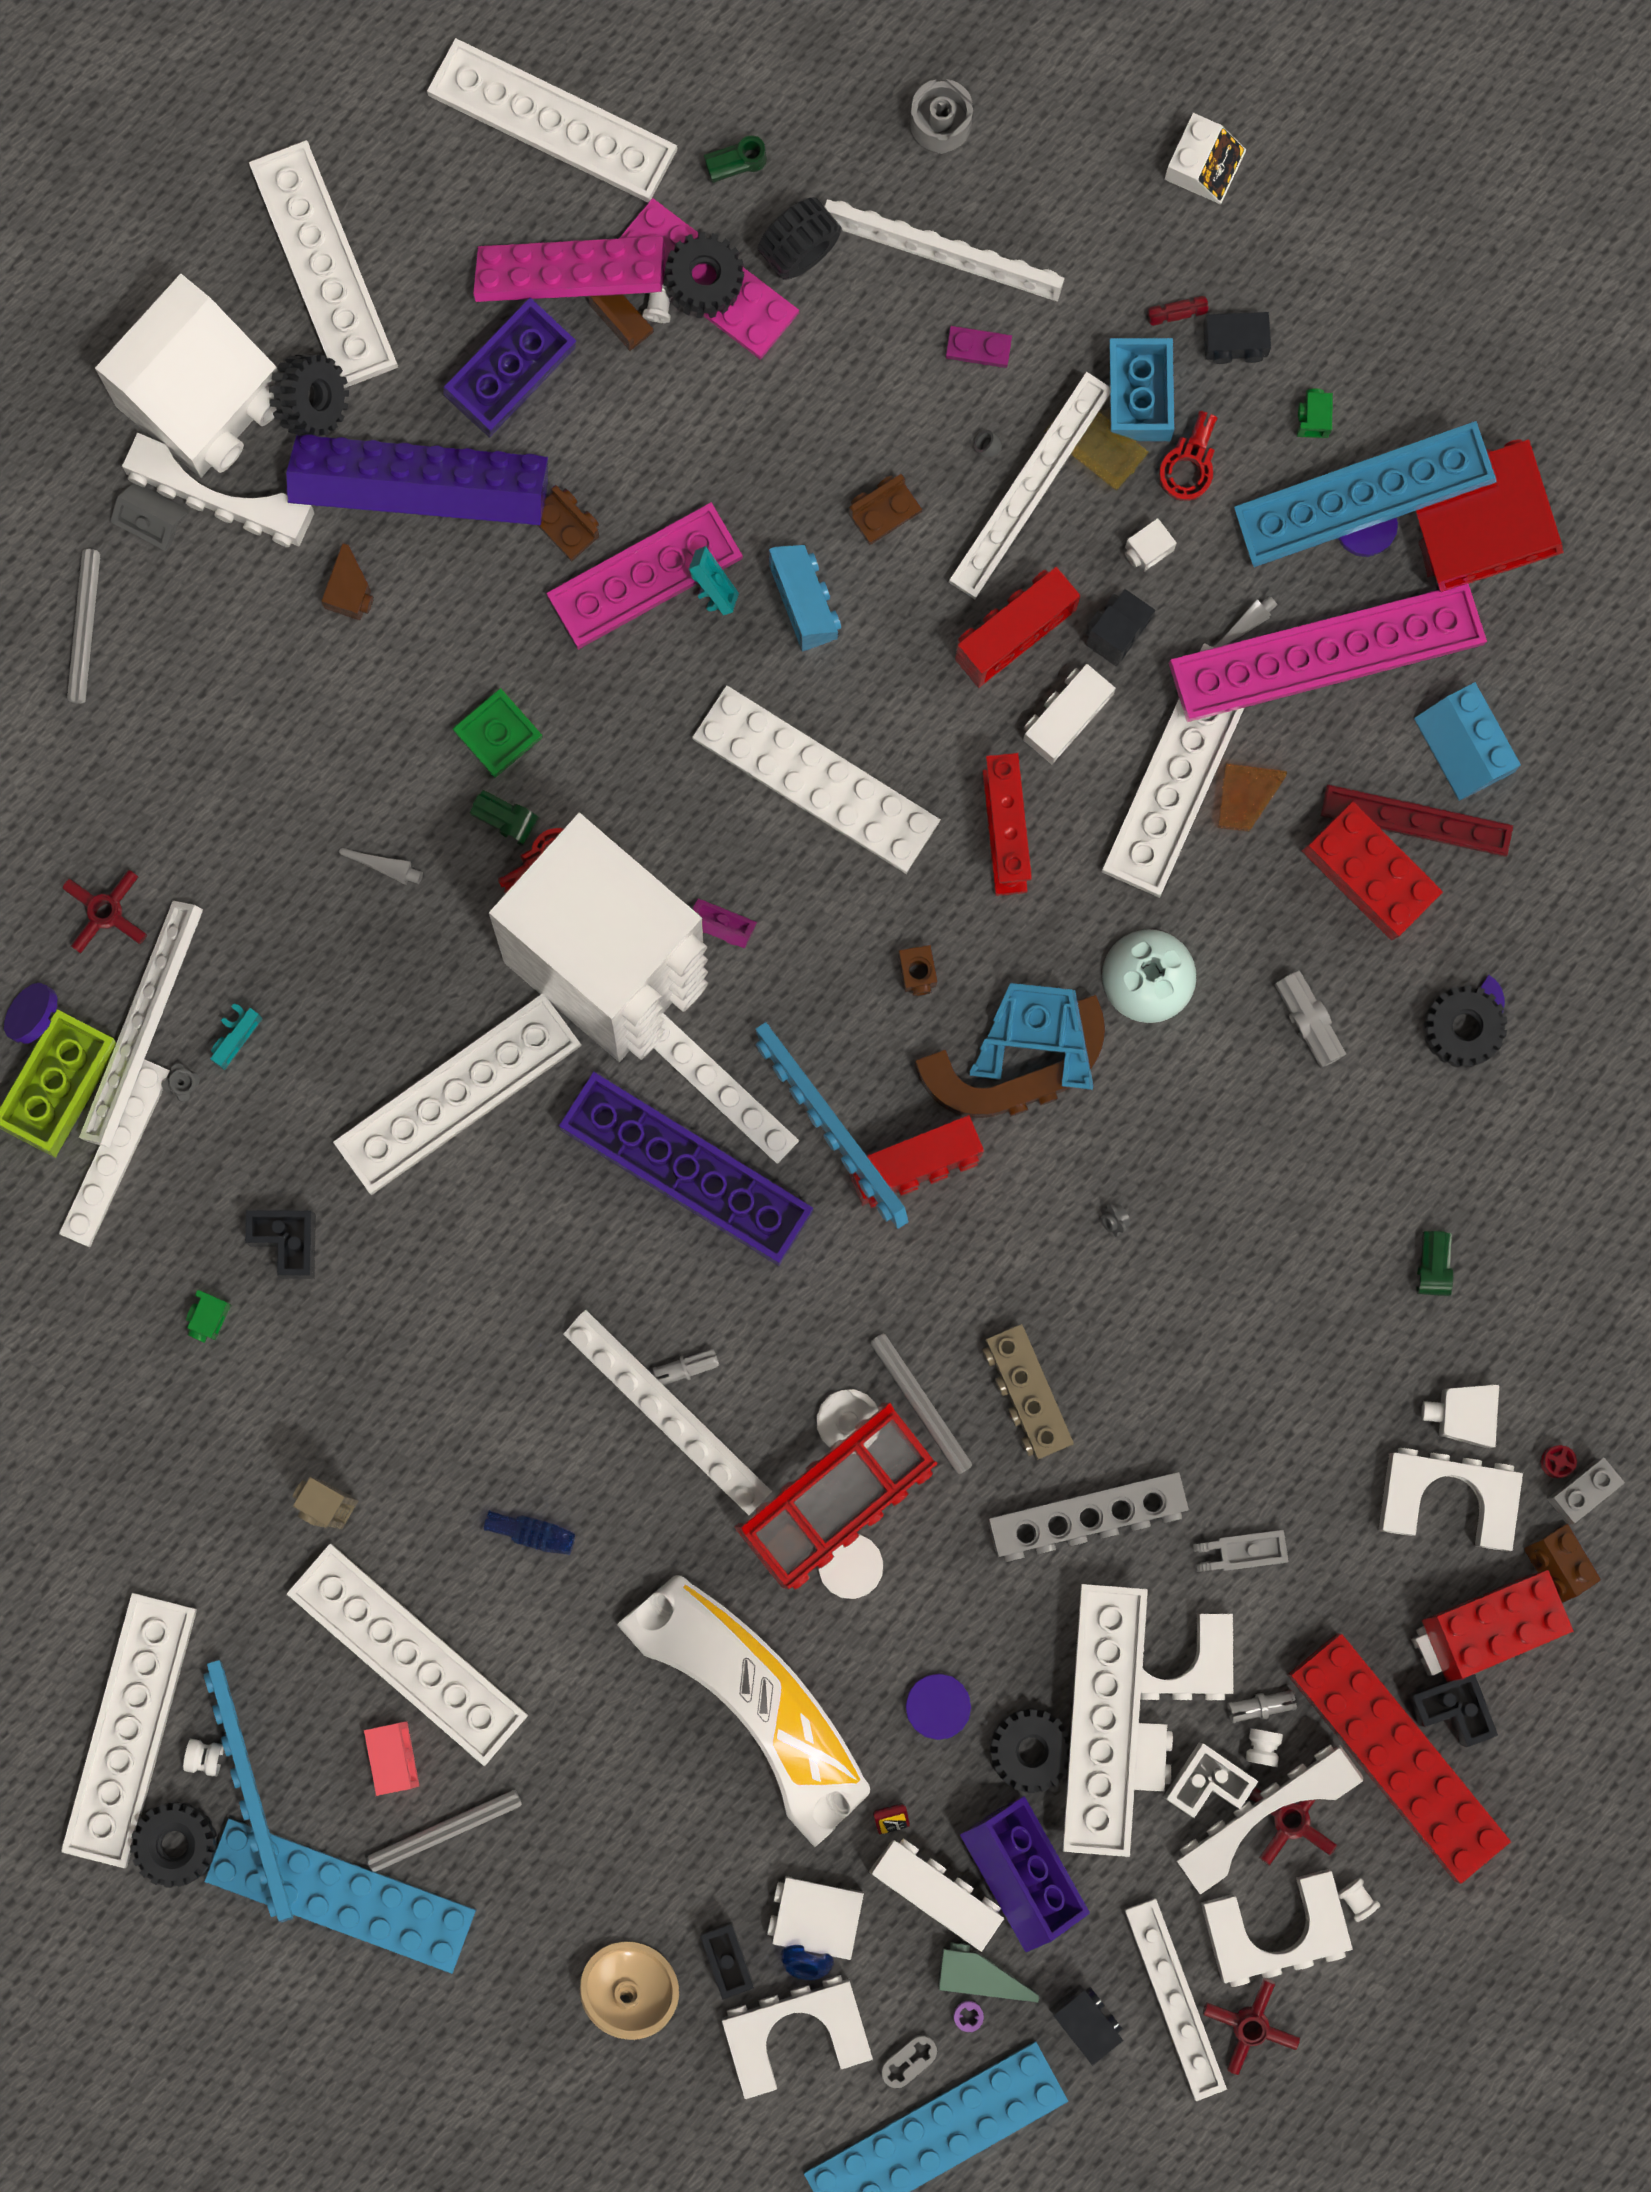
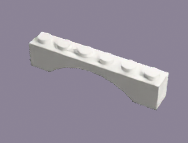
M137 433L122 465L125 473L129 475L128 480L141 487H145L148 483L157 487L156 491L159 494L170 499H174L175 496L184 498L188 506L198 511H203L204 507L215 511L214 516L224 522L232 523L234 519L244 523L243 528L256 535H261L263 531L272 535L274 542L285 547H290L291 544L300 546L314 515L311 505L288 503V497L284 493L261 498H240L212 491L199 484L180 467L166 444L140 433Z
M1331 1745L1326 1746L1314 1755L1317 1759L1316 1762L1307 1768L1304 1764L1299 1765L1287 1774L1290 1780L1279 1787L1277 1782L1273 1783L1260 1793L1263 1799L1254 1805L1250 1801L1246 1802L1241 1809L1238 1808L1233 1812L1236 1817L1227 1824L1223 1820L1217 1822L1207 1830L1209 1834L1207 1838L1199 1843L1195 1838L1180 1849L1183 1855L1178 1858L1177 1862L1199 1894H1202L1228 1875L1232 1858L1240 1842L1251 1828L1265 1816L1283 1806L1299 1801L1314 1799L1337 1800L1363 1782V1776L1341 1745L1334 1749Z

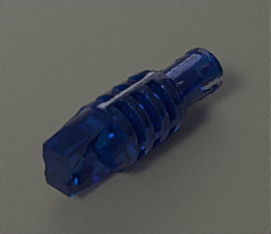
M491 1510L487 1514L488 1519L485 1520L484 1531L511 1537V1541H514L515 1544L544 1552L570 1555L576 1537L575 1533L553 1523L524 1515L513 1518Z

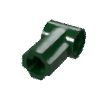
M750 135L744 137L738 144L704 155V160L712 183L747 171L758 172L766 165L767 156L762 139L758 136ZM749 150L760 152L759 156L754 159L744 156Z
M482 790L477 796L470 811L471 816L498 829V832L507 838L508 835L518 840L517 844L522 846L539 818L527 808L518 804L511 805L485 790Z
M1442 1231L1423 1232L1421 1265H1419L1417 1275H1420V1287L1416 1286L1417 1294L1451 1296L1453 1288V1269L1450 1268L1452 1233Z

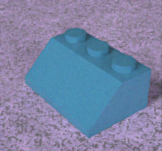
M1110 338L1111 432L1137 441H1171L1174 432L1173 338Z
M805 545L770 548L769 567L802 652L838 639L837 630L841 628L840 620L836 611L830 612L826 601L830 600V595L825 582L819 583L815 572L819 571V566L814 553L808 554Z
M1476 682L1447 696L1414 718L1459 801L1515 773L1521 766Z

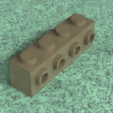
M1021 1324L986 1339L987 1347L982 1349L989 1367L995 1365L1000 1377L995 1379L1002 1397L1005 1395L1009 1396L1013 1407L1008 1408L1015 1427L1018 1425L1022 1426L1026 1437L1021 1438L1028 1457L1034 1455L1035 1459L1039 1460L1073 1445L1074 1442L1023 1325Z
M312 1477L306 1482L302 1480L292 1498L296 1499L293 1507L300 1510L297 1515L299 1518L313 1526L325 1528L328 1526L343 1529L358 1503L357 1499L331 1484Z

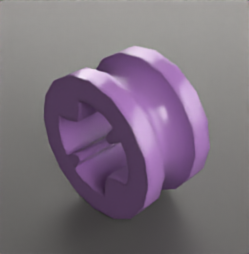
M973 2001L961 2002L955 2008L953 2014L957 2027L965 2032H974L979 2029L984 2019L980 2006ZM966 2008L968 2011L975 2009L978 2012V2015L974 2016L977 2019L975 2024L971 2025L969 2022L962 2024L959 2018L963 2017L960 2014L962 2009Z

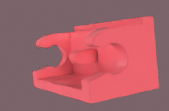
M407 1721L364 1730L376 1796L419 1787Z

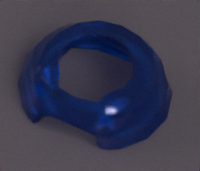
M803 1945L787 1946L782 1949L780 1954L786 1972L799 1979L816 1980L822 1978L834 1966V1960L829 1953H825L821 1957L813 1956L804 1951Z

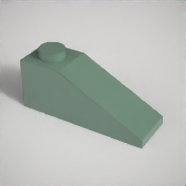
M951 1942L950 1948H942L939 1990L1030 2002L1039 2001V1995L1034 1990L976 1951H970L969 1944Z

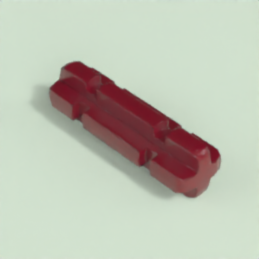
M1205 296L1194 297L1192 301L1185 299L1167 303L1162 308L1160 305L1150 307L1147 311L1150 325L1154 326L1163 324L1164 320H1167L1168 323L1190 318L1192 314L1196 316L1207 314L1209 305Z

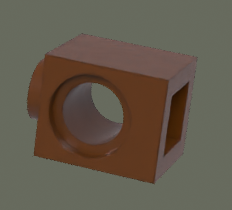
M931 945L899 950L898 958L905 992L912 991L913 996L932 993L931 988L937 986V977ZM914 965H921L926 969L927 976L919 980L914 979L910 975L909 970Z

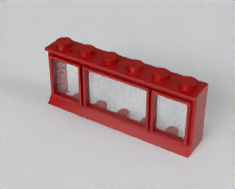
M891 1402L881 1403L878 1406V1412L869 1419L859 1422L855 1426L856 1430L844 1440L835 1442L830 1447L831 1451L820 1460L810 1463L805 1468L807 1470L795 1481L786 1483L780 1489L782 1491L770 1502L761 1504L756 1509L757 1513L745 1523H738L734 1526L781 1588L790 1589L793 1587L796 1590L809 1580L808 1573L816 1566L820 1569L827 1565L835 1557L833 1552L841 1545L845 1548L852 1544L860 1536L857 1532L866 1524L870 1527L877 1523L884 1516L882 1510L891 1503L893 1506L899 1504L909 1495L906 1491L914 1483H917V1485L924 1483L933 1475L931 1469L938 1463L933 1460L896 1413Z

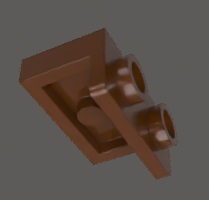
M1568 1523L1524 1548L1537 1572L1549 1570L1562 1603L1579 1596L1601 1581Z

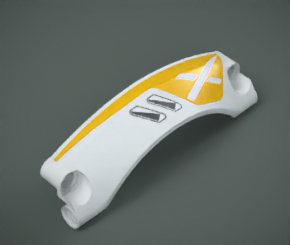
M679 1575L673 1576L640 1606L638 1605L617 1624L644 1656L668 1664L692 1677L716 1695L740 1719L760 1746L775 1774L787 1817L814 1847L821 1843L869 1795V1784L863 1777L845 1742L822 1707L797 1675L747 1625L713 1598L689 1583L684 1577Z

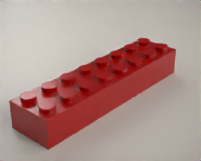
M1336 1633L1287 1674L1454 1882L1462 1884L1511 1843L1502 1829L1343 1634Z

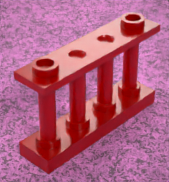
M1018 753L986 756L987 770H983L982 775L995 896L1027 893V881L1032 880L1019 756Z

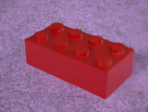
M1057 566L1050 572L1046 569L1040 572L1032 580L1033 585L1025 592L1022 589L1016 591L1007 600L1009 604L1001 611L997 608L992 610L982 620L984 622L982 626L977 630L970 628L959 637L958 641L960 643L956 647L955 660L978 688L1076 612L1081 595Z
M1354 801L1347 805L1302 850L1391 941L1398 938L1443 893Z
M968 1115L867 1157L894 1193L899 1191L900 1196H904L918 1190L920 1182L929 1179L930 1184H934L948 1178L950 1170L959 1168L960 1172H964L978 1166L984 1149L971 1117ZM855 1172L853 1174L849 1173L862 1206L869 1203L871 1208L876 1207L878 1204L873 1196L868 1198L862 1191L858 1183L861 1180Z
M1549 1570L1533 1573L1422 1620L1447 1682L1464 1679L1574 1632Z

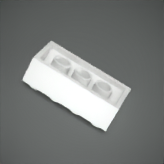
M902 1839L900 1843L892 1840L869 1870V1873L982 1952L1004 1920L998 1914L1001 1907L986 1897L979 1901L971 1895L974 1888L958 1877L954 1882L943 1875L946 1868L930 1858L927 1863L916 1856L919 1849L905 1839Z

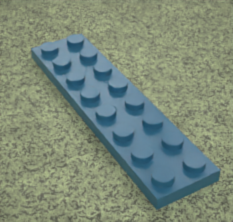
M1477 421L1243 503L1234 508L1254 567L1497 481Z
M229 1818L205 1882L267 1905L266 1898L271 1897L268 1883L262 1885L258 1874L257 1865L262 1864L259 1851L253 1853L248 1833L253 1832V1828L250 1825ZM270 1833L293 1915L453 1974L476 1909Z
M1034 2041L805 2171L804 2175L813 2192H911L1069 2101L1037 2042Z

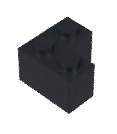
M1126 589L1123 590L1120 596L1113 594L1104 607L1105 612L1098 611L1095 614L1086 632V635L1089 636L1086 646L1116 667H1118L1147 627L1156 611Z
M246 1210L245 1243L250 1247H278L277 1276L282 1279H315L316 1214L312 1211Z
M1475 1674L1464 1679L1449 1682L1443 1681L1407 1695L1418 1726L1427 1727L1450 1718L1461 1746L1470 1747L1498 1736Z
M1079 1984L1049 2010L1093 2066L1124 2041L1118 2034L1123 2028L1111 2013L1105 2017L1100 2011L1105 2005L1092 1988L1089 1987L1084 1990Z

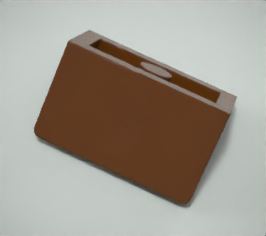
M623 294L588 296L591 308L629 351L654 332L650 324Z

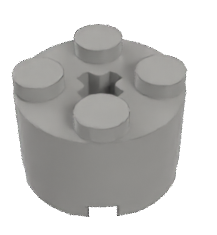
M932 80L923 84L916 91L911 105L910 129L915 140L922 147L941 154L960 147L966 141L971 131L973 119V105L969 92L961 84L953 80Z

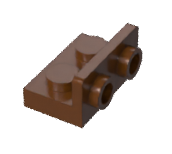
M902 474L895 478L893 475L886 477L877 485L878 489L870 494H867V492L861 493L851 501L852 505L849 507V516L869 545L922 512V508L905 485V478Z
M555 485L551 488L552 494L545 499L541 525L537 526L572 562L599 538L597 529L599 523L588 511L585 513L580 511L576 506L578 502L570 491L566 488L561 491Z

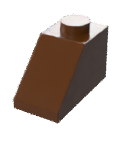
M343 543L321 602L327 610L361 620L363 613L368 614L370 612L374 596L370 595L369 585L349 545Z

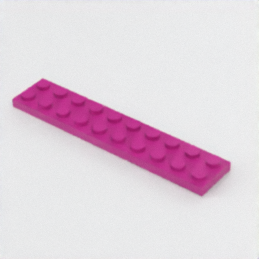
M1465 584L1444 592L1438 590L1174 658L1169 661V666L1186 721L1191 722L1483 646L1487 640L1469 584Z

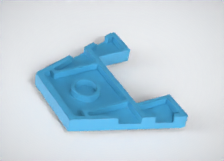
M1010 983L993 1020L995 1022L988 1038L984 1039L980 1048L982 1051L977 1062L973 1064L970 1070V1076L1001 1079L1005 1046L1065 1053L1062 1086L1093 1090V1080L1075 990Z

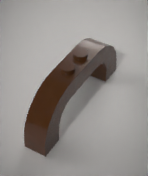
M1096 995L1078 1001L1090 1070L1099 1057L1105 1034L1104 1017ZM946 1050L918 1059L914 1064L924 1088L938 1104L961 1116L970 1115L971 1118L994 1117L1009 1112L1010 1117L1026 1112L1028 1110L1027 1105L1039 1101L1040 1106L1056 1101L1058 1093L1071 1088L1062 1086L1065 1058L1054 1065L990 1088H975L960 1080L952 1068Z

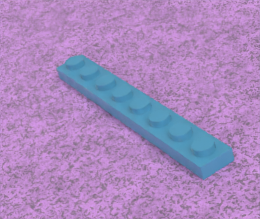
M764 1023L756 1028L759 1039L756 1046L765 1060L769 1057L774 1062L772 1067L781 1082L787 1080L791 1085L789 1090L795 1101L799 1105L804 1103L809 1109L806 1113L812 1124L816 1128L819 1126L823 1128L826 1132L824 1138L833 1151L838 1149L843 1155L841 1161L850 1174L855 1172L861 1179L858 1183L864 1194L868 1198L873 1196L878 1202L876 1207L882 1218L886 1222L891 1219L897 1229L907 1224L909 1221L904 1205L769 1025Z
M218 1660L208 1663L209 1673L203 1675L208 1692H215L218 1704L212 1706L218 1725L223 1723L227 1736L221 1737L226 1756L232 1755L236 1767L230 1769L235 1788L241 1787L244 1800L239 1801L244 1821L250 1819L253 1832L248 1833L253 1853L257 1851L260 1853L262 1864L257 1865L258 1874L262 1885L268 1883L271 1897L266 1898L268 1910L271 1917L277 1916L278 1921L282 1923L294 1918L223 1664Z

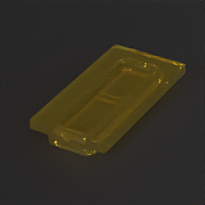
M1098 412L1071 455L1117 491L1126 479L1135 472V469L1149 452L1135 440L1111 432V421ZM1054 419V420L1051 422V424L1045 429V431H1044L1045 434L1047 433V431L1049 430V428L1051 427V425L1053 424V422L1055 421V419Z

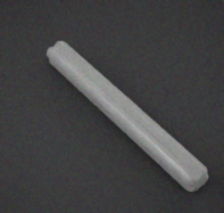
M84 549L81 558L67 693L69 702L75 704H82L86 700L100 553L94 549Z
M884 1333L875 1337L871 1341V1346L956 1473L962 1474L972 1466L971 1461Z
M512 1790L367 1857L368 1865L372 1872H377L522 1805L521 1799L517 1791Z

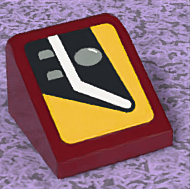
M903 1803L878 1809L873 1813L879 1835L910 1827L907 1809Z

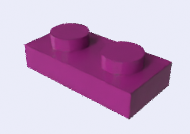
M951 326L946 359L1007 368L1012 335Z
M699 898L692 909L702 917L703 933L710 934L725 940L731 945H737L744 949L757 924L753 920Z

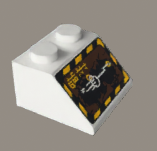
M1193 113L1168 165L1164 180L1221 204L1246 149L1222 125Z

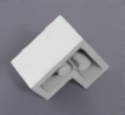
M1199 1742L1163 1798L1195 1818L1212 1791L1236 1808L1241 1809L1258 1781L1205 1744Z

